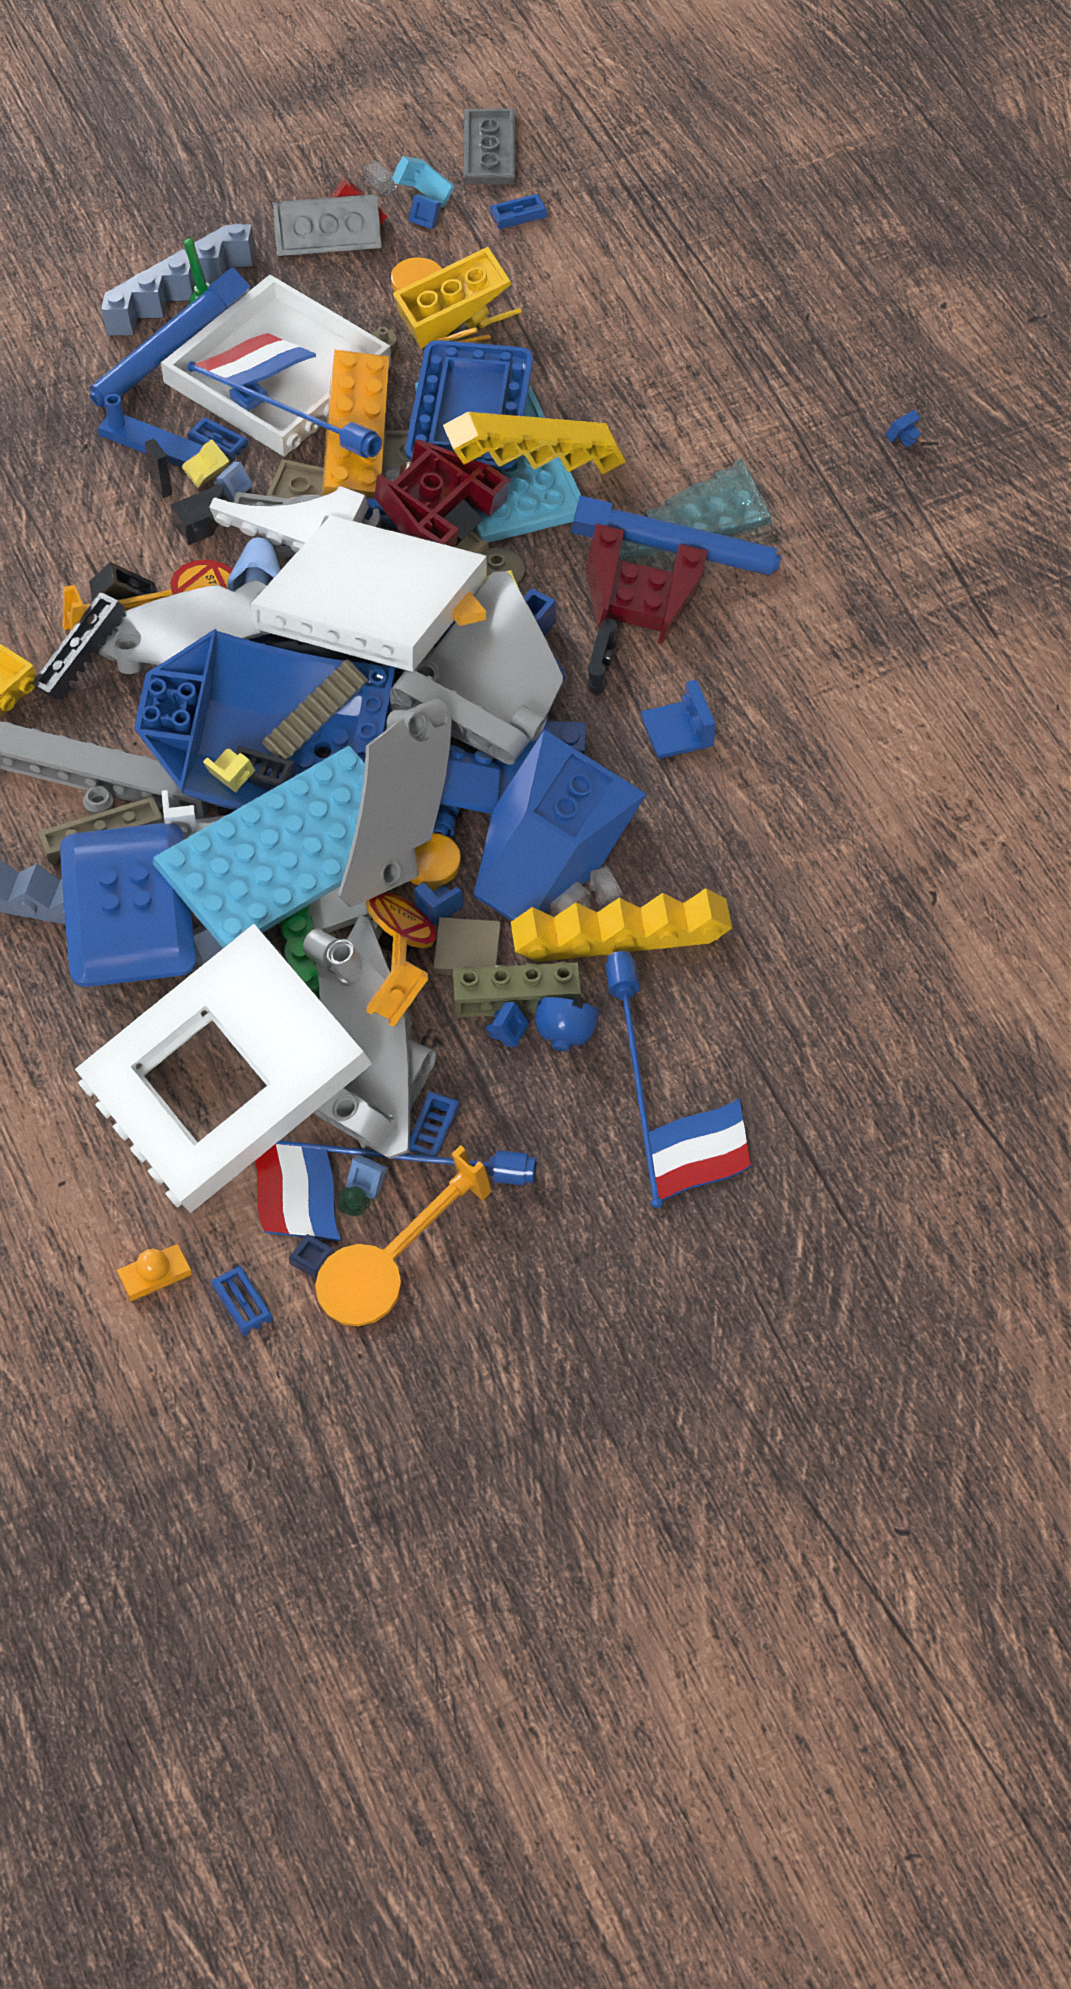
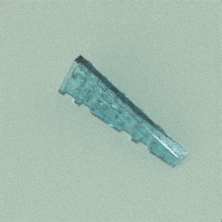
M742 458L734 462L732 468L726 471L721 469L714 473V478L705 483L698 482L665 500V505L658 509L651 508L644 512L646 517L721 535H729L769 525L771 521V516ZM622 540L618 559L626 560L663 550Z

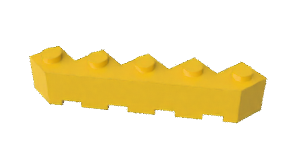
M467 412L443 425L454 451L464 465L487 452L491 454L498 467L524 454L533 470L559 457L567 472L593 460L602 475L626 462L607 423Z
M707 888L685 903L662 893L641 908L621 898L616 899L599 912H595L575 902L555 917L531 907L511 921L515 952L536 962L608 955L618 951L635 952L709 944L732 929L727 899Z

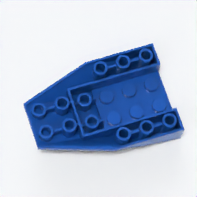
M544 730L492 811L473 897L511 921L531 907L547 913L595 877L639 808L646 793Z

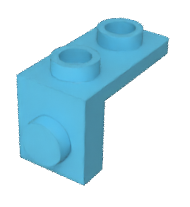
M402 156L392 177V180L397 184L415 187L426 197L441 202V208L446 206L454 189V185L423 159Z

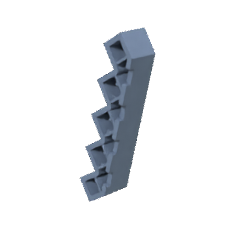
M252 224L225 225L194 243L205 280L209 284H212L223 275L227 267L253 266L256 245ZM185 248L105 293L101 312L107 335H133L137 318H164L168 301H189L196 284Z
M0 860V912L65 924L62 880H59L38 864L17 872Z

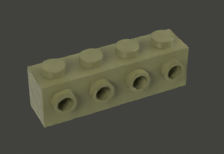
M557 962L555 964L539 965L529 963L520 966L496 965L494 967L453 969L455 1018L494 1016L495 1011L501 1010L505 1002H515L523 1014L536 1013L538 1000L541 1001L545 997L574 1000L573 1005L580 1007L581 993L578 962Z

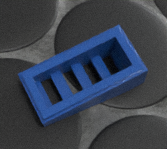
M431 1091L428 1092L410 1136L409 1152L417 1155L438 1157L459 1112V1101ZM433 1108L447 1112L446 1116L433 1113ZM428 1118L441 1122L442 1126L427 1123ZM423 1129L438 1133L437 1138L423 1134ZM418 1139L434 1144L432 1150L416 1145Z

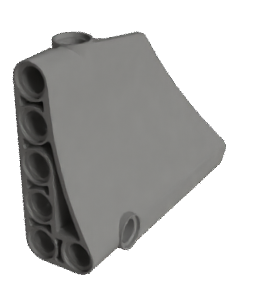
M504 571L491 573L474 596L486 610V620L459 626L455 622L427 661H421L413 672L407 670L403 672L390 690V707L392 711L397 709L409 710L429 700L440 699L444 702L452 717L451 737L469 744L503 763L512 765L530 740L535 741L544 729L547 721L546 717L563 683V675L529 606L508 572Z

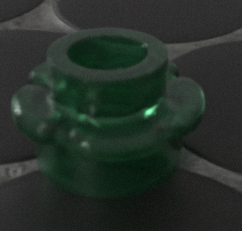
M353 1186L341 1190L339 1207L345 1214L356 1217L360 1216L366 1208H369L370 1198L362 1188Z

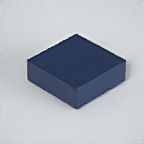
M307 1234L290 1255L289 1264L317 1279L320 1268L327 1258L335 1253V1249Z

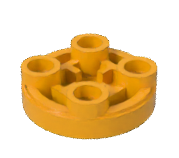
M415 257L403 260L392 270V288L396 292L442 268L438 263L427 258Z
M432 833L430 841L415 847L419 876L410 880L415 885L419 886L425 883L432 891H435L450 882L459 872L461 866L460 850L449 837L439 833Z

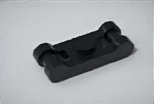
M613 619L603 620L599 627L588 667V690L592 694H601L605 690V666L611 665L613 649L617 646V622Z

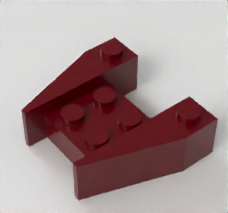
M417 439L414 444L412 464L393 482L379 474L374 494L375 500L402 534L456 548L459 529L445 520L444 517L463 499L488 517L492 516L507 501L511 480L486 463L474 459L464 465L455 452Z
M596 523L590 543L586 570L597 629H599L601 622L605 618L660 631L658 644L662 645L696 594L703 574L707 550L679 544L671 572L619 560L624 530Z

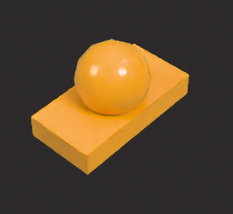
M178 1244L162 1251L154 1248L147 1249L139 1255L136 1262L117 1269L118 1277L130 1301L192 1275L191 1269Z

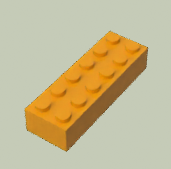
M334 350L327 423L342 429L348 423L355 422L375 431L381 437L382 446L375 457L364 458L343 449L340 445L339 434L326 429L322 482L323 496L337 491L338 487L341 486L363 494L365 497L374 498L377 476L382 474L389 356Z

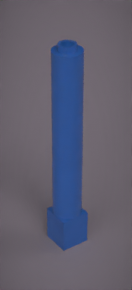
M232 266L210 284L203 294L92 384L89 396L93 403L98 407L106 408L104 400L107 395L117 394L122 397L157 368L163 360L243 297L251 286Z
M579 496L571 533L592 538L597 523L624 530L622 538L624 541L677 553L679 544L707 550L706 561L768 576L771 575L772 571H778L781 555L776 554L777 548L613 509V503Z

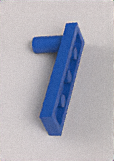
M109 394L105 397L107 417L98 427L99 436L147 454L145 442L154 438L166 453L168 463L181 468L186 461L197 455L203 447L201 444L124 415L119 395Z

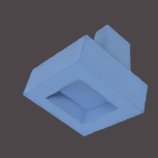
M233 462L213 483L215 486L222 484L224 494L229 501H234L237 492L245 493L254 485L241 462Z
M358 1154L352 1159L346 1187L375 1199L380 1195L389 1167Z

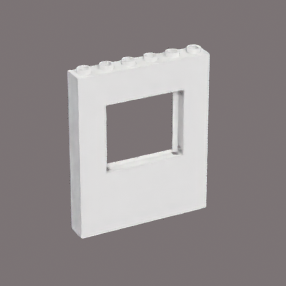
M253 924L75 1068V1070L82 1077V1080L78 1082L89 1097L95 1094L100 1100L95 1105L107 1119L112 1116L117 1123L112 1126L124 1141L130 1138L134 1143L130 1148L141 1163L145 1160L150 1163L152 1167L147 1171L159 1185L165 1182L169 1187L165 1194L177 1208L183 1205L192 1213L365 1071L372 1063L364 1051L255 924ZM206 1010L207 1014L202 1017L201 1012ZM213 1020L267 1086L207 1136L197 1142L144 1076ZM138 1063L143 1065L140 1069L136 1068Z

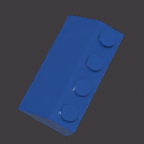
M450 745L440 804L492 814L493 809L498 803L500 769L493 757L482 751H477L474 754L465 752L457 746Z

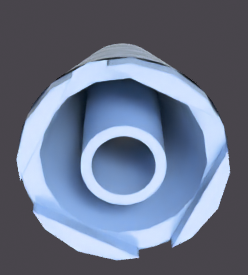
M257 537L247 543L228 578V590L234 592L250 580H257L268 585L281 571L274 546L269 540Z

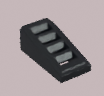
M238 746L235 752L236 755L241 753L248 758L254 769L257 763L261 764L258 772H253L246 782L268 791L296 776L297 771L293 761ZM268 768H271L270 776H265Z

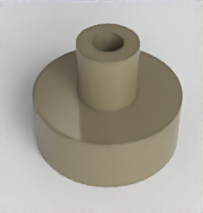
M379 327L371 334L390 345L391 354L396 350L397 337L393 331L386 327Z

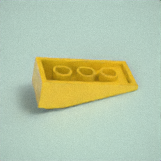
M486 247L394 292L393 296L399 315L420 349H422L431 341L446 337L511 286V281L489 247Z

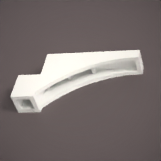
M339 486L337 491L292 505L271 507L249 506L213 498L209 508L215 521L220 525L238 527L249 536L260 535L274 545L280 546L284 544L290 546L297 553L330 515L362 523L369 506L365 495Z

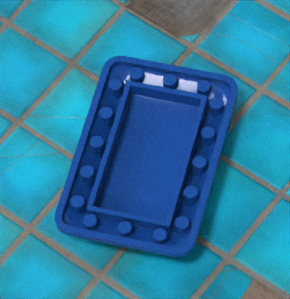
M442 340L428 343L424 350L405 447L407 458L412 461L414 444L417 439L455 452L443 425L467 412L525 416L533 364L531 351L523 347ZM489 452L475 460L486 463L496 470H506L515 465L517 458L501 467H498Z
M158 823L74 833L66 836L61 841L60 856L69 972L72 981L76 985L91 987L182 976L190 973L195 968L196 953L191 909L153 865V858L156 855L184 840L183 832L177 824Z

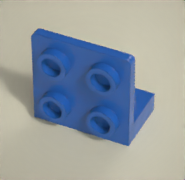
M697 680L685 683V695L681 696L682 702L641 711V720L658 759L714 746L715 721Z

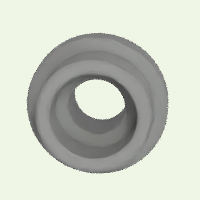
M102 786L91 787L83 798L84 808L91 814L111 809L114 802L112 794Z

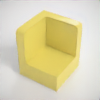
M210 440L203 445L197 455L182 465V469L196 487L199 488L220 474L229 463V460L216 443Z
M226 749L215 762L209 758H206L203 762L212 775L235 793L255 771L248 758L241 753L236 755L230 749Z

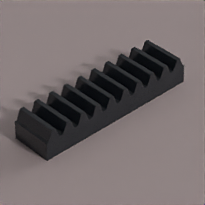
M100 592L31 684L38 691L55 700H63L64 695L62 691L71 690L69 682L71 680L78 681L77 671L84 673V662H92L90 654H98L97 645L106 644L105 634L112 636L111 626L118 627L120 625L118 617L125 618L127 616L125 607L118 600Z

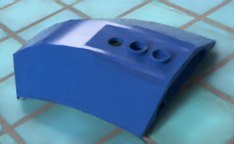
M215 628L146 673L134 729L183 794L213 805L237 810L267 793L268 790L245 782L235 793L208 771L203 763L204 760L209 758L215 762L226 749H230L235 753L238 746L274 756L262 744L263 740L292 711L297 709L298 705L304 702L307 696L312 694L341 665L343 660L276 648L217 631ZM351 662L369 682L302 747L300 752L289 759L295 764L296 775L326 759L315 755L316 750L320 747L331 749V754L328 756L330 757L345 747L350 746L365 763L366 745L387 730V719L391 709L390 690L394 685L395 667ZM257 763L254 773L258 772L261 764ZM268 768L265 776H270L271 768Z

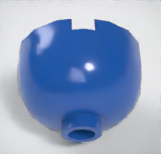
M545 997L541 1001L538 1000L535 1024L539 1034L546 1041L552 1043L553 1049L570 1051L571 1046H581L589 1041L596 1030L600 1011L586 1003H583V1008L581 1009L579 1006L573 1005L574 1000Z

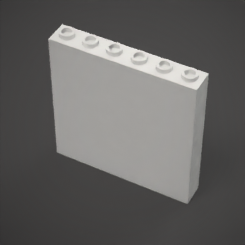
M272 275L267 276L161 362L164 383L283 457L291 450L296 449L310 434L315 433L320 426L267 402H263L247 411L230 398L229 390L233 389V387L196 371L189 372L187 364L191 361L198 363L214 357L248 339L266 333L316 353V357L299 362L257 383L268 392L269 398L324 422L327 421L330 376L335 349L389 356L388 369L392 366L390 345Z
M330 515L251 603L252 628L413 672L454 621L453 609L469 590L475 595L486 581L487 556Z

